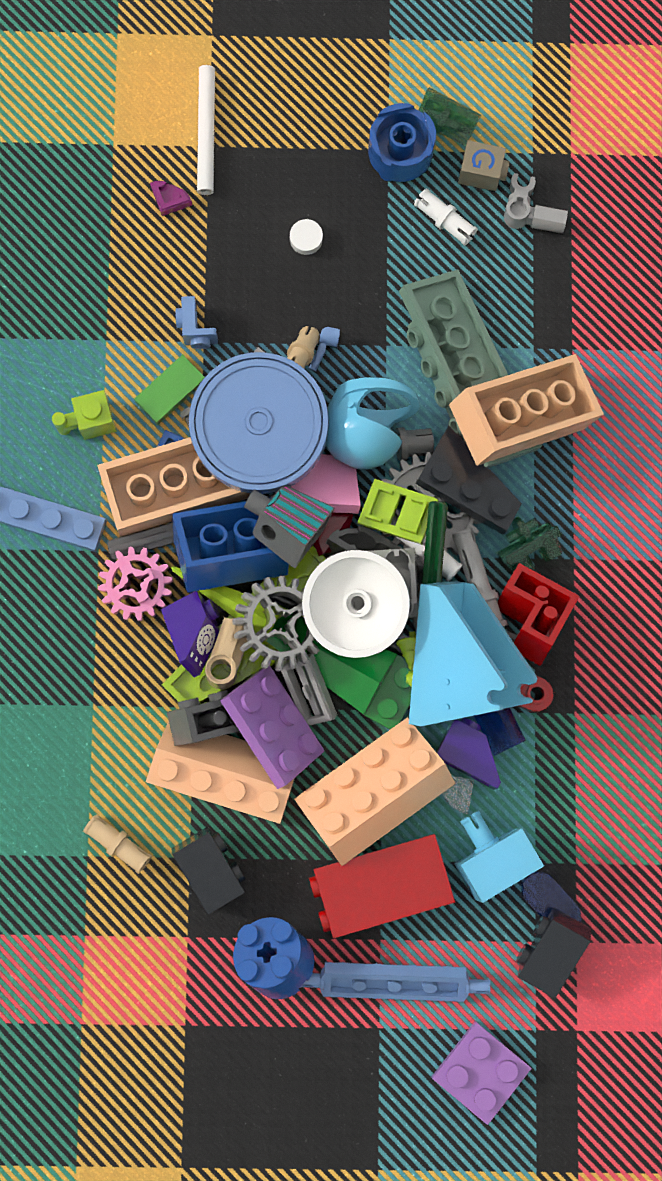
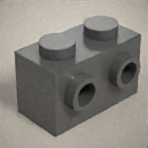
M228 690L209 694V702L201 704L198 698L178 702L179 709L167 712L174 746L196 743L239 731L220 701L229 694Z

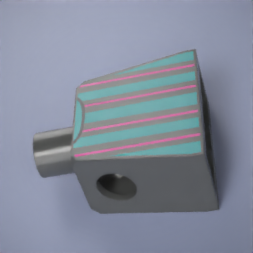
M281 486L272 499L257 490H253L244 505V508L259 516L253 530L254 537L294 568L298 566L322 534L334 510V507L288 486Z

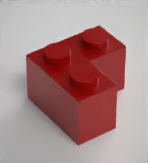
M520 563L517 565L497 603L500 612L524 624L514 641L523 657L541 666L580 596Z

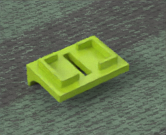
M374 479L357 523L422 545L426 536L429 503L439 500ZM401 496L406 497L396 525H391Z

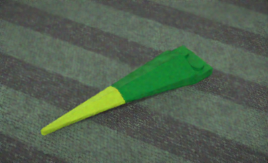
M171 567L172 571L183 579L181 568ZM226 586L199 590L234 618H244V615L235 611L237 604L248 606L241 598L243 593ZM260 603L256 606L252 619L255 633L259 632L266 625V617L262 612L264 609ZM291 614L286 618L282 616L280 619L279 615H275V623L266 632L269 633L274 629L278 631L280 628L282 632H286L284 626L294 615ZM302 616L297 618L294 624L300 644L303 642L307 632V624ZM270 637L265 640L280 652L291 651L289 645H285L277 637ZM313 641L319 648V652L314 657L327 688L364 716L389 730L402 721L410 707L412 687L406 683V675L411 670L408 668L404 658L385 649L367 657H345L333 653L319 642Z

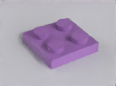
M474 1021L431 1077L488 1125L532 1068Z

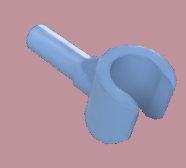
M331 327L322 329L319 345L309 369L316 372L327 346H338L339 329Z

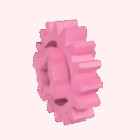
M129 547L127 556H124L120 551L115 552L118 560L115 563L106 560L105 563L110 568L109 571L99 573V576L106 580V584L98 586V590L108 594L102 599V602L104 604L114 603L111 609L114 615L123 610L124 620H129L132 613L136 615L138 621H143L144 612H148L152 617H155V606L166 607V604L161 600L162 597L172 596V592L166 589L165 585L172 583L173 578L163 574L169 569L168 565L158 566L160 555L156 553L151 558H148V549L144 547L140 555L136 554L133 547ZM131 562H142L148 564L151 568H147L144 571L138 570L133 567ZM120 569L122 572L120 584L113 588L115 575ZM133 576L139 580L144 578V581L140 584L142 590L136 592L134 589L127 590V587L131 585L130 578ZM158 580L157 593L151 599L149 595L151 585ZM130 597L137 599L141 606L131 607L120 601Z

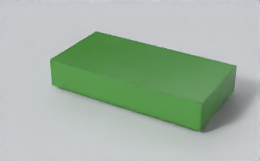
M182 354L137 395L134 401L159 425L197 390L205 377Z

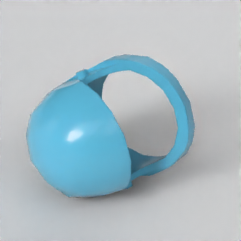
M365 377L348 380L339 385L327 408L328 437L325 445L327 450L335 459L354 469H372L386 463L395 455L402 444L400 437L390 428L395 423L413 416L419 410L420 403L415 391L401 382L386 378ZM373 391L396 393L410 401L409 406L392 410H373L359 407L363 398Z

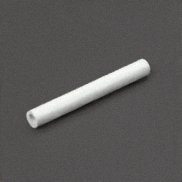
M210 65L199 67L197 193L201 195H211L214 191L215 68Z

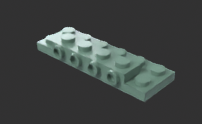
M454 270L403 285L399 293L412 319V322L407 326L408 343L412 348H418L422 357L421 370L425 377L432 378L436 387L435 400L441 408H446L450 417L449 426L466 443L449 404L466 388L507 376L508 373L459 270ZM540 444L484 463V465L488 468L535 452L542 445Z

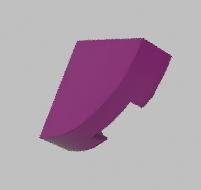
M165 181L150 183L161 216L192 206V201L185 190L168 184Z

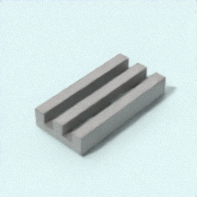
M311 653L307 654L309 662L303 664L295 657L297 662L296 670L303 685L302 690L294 670H290L286 660H284V666L281 670L293 702L308 726L334 720L337 716L314 654ZM304 695H305L306 699L309 700V703H310V705H311V708H312L313 713H314L315 716H312V715H311L310 710H309V708H308V705H307V703H306V700H305V698H304Z

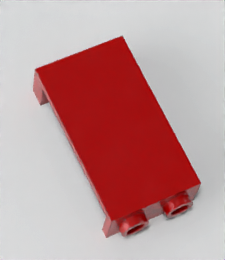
M435 834L354 857L343 866L337 862L314 868L315 876L309 878L314 898L321 897L325 910L318 912L324 933L331 931L333 938L455 903Z

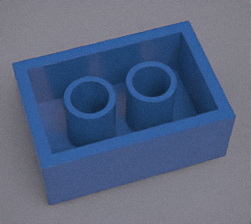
M246 501L172 513L173 541L187 593L262 580L267 577L274 578L288 575L289 564L254 537L253 530L259 516L244 508Z

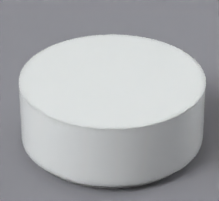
M304 219L292 226L290 243L296 252L309 255L315 253L321 247L323 233L321 227L315 221Z

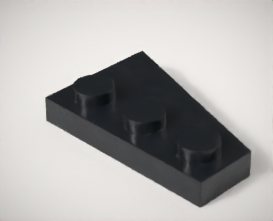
M450 426L445 430L415 483L502 535L507 532L522 504L488 467H485L484 464L476 465L467 444Z

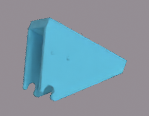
M459 581L421 584L409 724L425 726L532 703V698L523 696L520 688L522 684L531 685L536 683L537 677L473 583Z

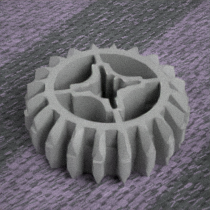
M279 576L277 587H275L273 580L267 577L264 579L265 590L258 583H254L251 588L255 597L247 592H244L241 596L248 606L237 604L235 607V611L244 615V618H234L232 624L243 626L244 630L236 632L234 638L241 639L246 637L248 642L244 643L240 650L244 652L252 647L255 652L250 656L249 660L254 662L262 655L264 659L261 667L264 669L269 667L271 660H275V670L281 671L284 666V660H286L288 667L292 670L297 667L296 656L300 662L306 664L309 662V657L305 650L314 655L319 652V648L313 643V641H318L313 637L308 627L303 642L300 644L297 639L298 634L295 631L294 624L296 619L303 615L302 600L305 587L301 592L296 590L299 585V580L296 578L291 581L289 587H286L285 576ZM284 596L292 599L298 605L292 609L284 610L276 602H272L269 597ZM258 603H260L264 609L262 612L266 617V625L255 634L252 619L254 610ZM291 614L294 615L284 626L286 632H282L281 628L278 631L274 629L269 633L266 632L275 623V615H279V619L282 616L286 618ZM270 637H277L285 645L288 644L291 651H275L269 649L261 642Z

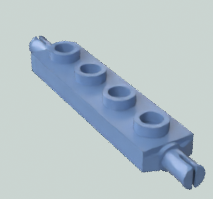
M325 962L321 974L312 973L310 979L306 980L301 986L320 988L323 997L464 1002L469 993L490 995V979H469L466 967Z

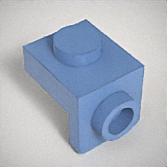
M195 296L181 297L182 308H176V327L182 328L184 344L190 345L193 349H207L211 344H218L216 328L197 327Z

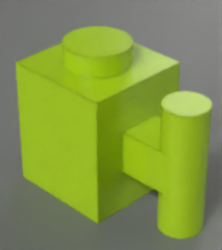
M104 390L71 398L74 412L68 414L56 412L52 416V422L61 435H67L71 430L79 428L84 440L117 432L110 403Z

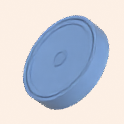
M264 352L246 353L222 362L202 380L191 403L189 431L199 459L217 480L241 492L252 493L253 490H257L262 494L277 492L281 486L291 487L316 466L327 442L328 411L320 387L314 378L300 365L277 354Z

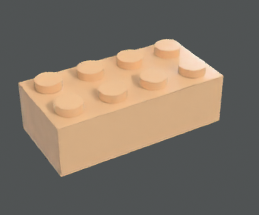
M576 354L468 387L449 404L477 466L584 430L604 415Z
M191 437L97 465L120 537L173 522L172 513L232 504L248 499L250 493L235 490L217 480L199 459Z
M407 717L294 800L340 865L343 866L456 783L444 761L417 728L409 724Z

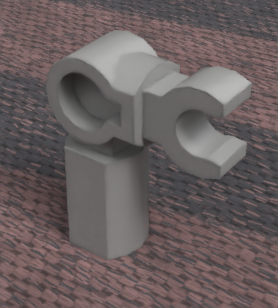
M514 173L509 187L512 194L509 195L504 213L506 225L513 229H519L529 224L531 228L563 234L568 211L541 205L531 207V198L529 196L534 191L535 177L531 176L529 185L522 187L517 183L518 174Z

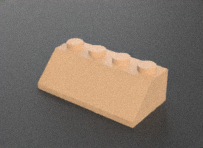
M168 721L156 748L146 782L281 824L294 779L286 786L277 789L245 740L229 735L174 746Z

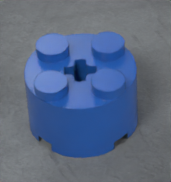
M407 103L390 105L378 114L370 128L368 155L373 168L383 180L406 182L416 179L428 170L436 141V129L432 119L427 113H422L415 109L413 105Z
M262 918L251 924L244 925L238 932V939L233 952L234 966L238 976L256 991L271 999H285L295 995L300 991L299 988L303 983L310 979L314 969V953L310 944L294 927L279 918Z

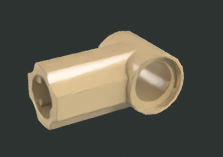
M225 617L211 656L205 666L207 681L212 687L220 690L231 687L236 681L237 671L244 654L240 647L248 642L246 637L241 639L234 638L236 632L244 630L243 626H235L232 624L233 618ZM218 664H225L229 666L231 673L226 679L220 680L213 677L211 674L212 669Z

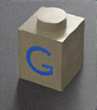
M467 140L458 184L496 191L499 180L506 181L510 161L504 160L506 148Z

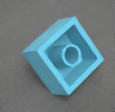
M479 810L470 815L477 828H475L470 817L460 821L476 849L472 854L456 862L454 865L476 901L483 903L544 867L522 828L512 829L499 838L498 836L494 838Z

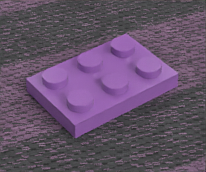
M270 665L267 669L261 668L220 700L277 789L286 786L325 751Z

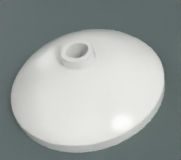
M350 550L337 553L317 566L306 583L302 607L308 629L323 647L341 656L358 658L371 656L383 651L399 637L408 620L410 598L404 578L392 563L372 552ZM356 596L362 597L365 604L361 610H356L352 606V599Z

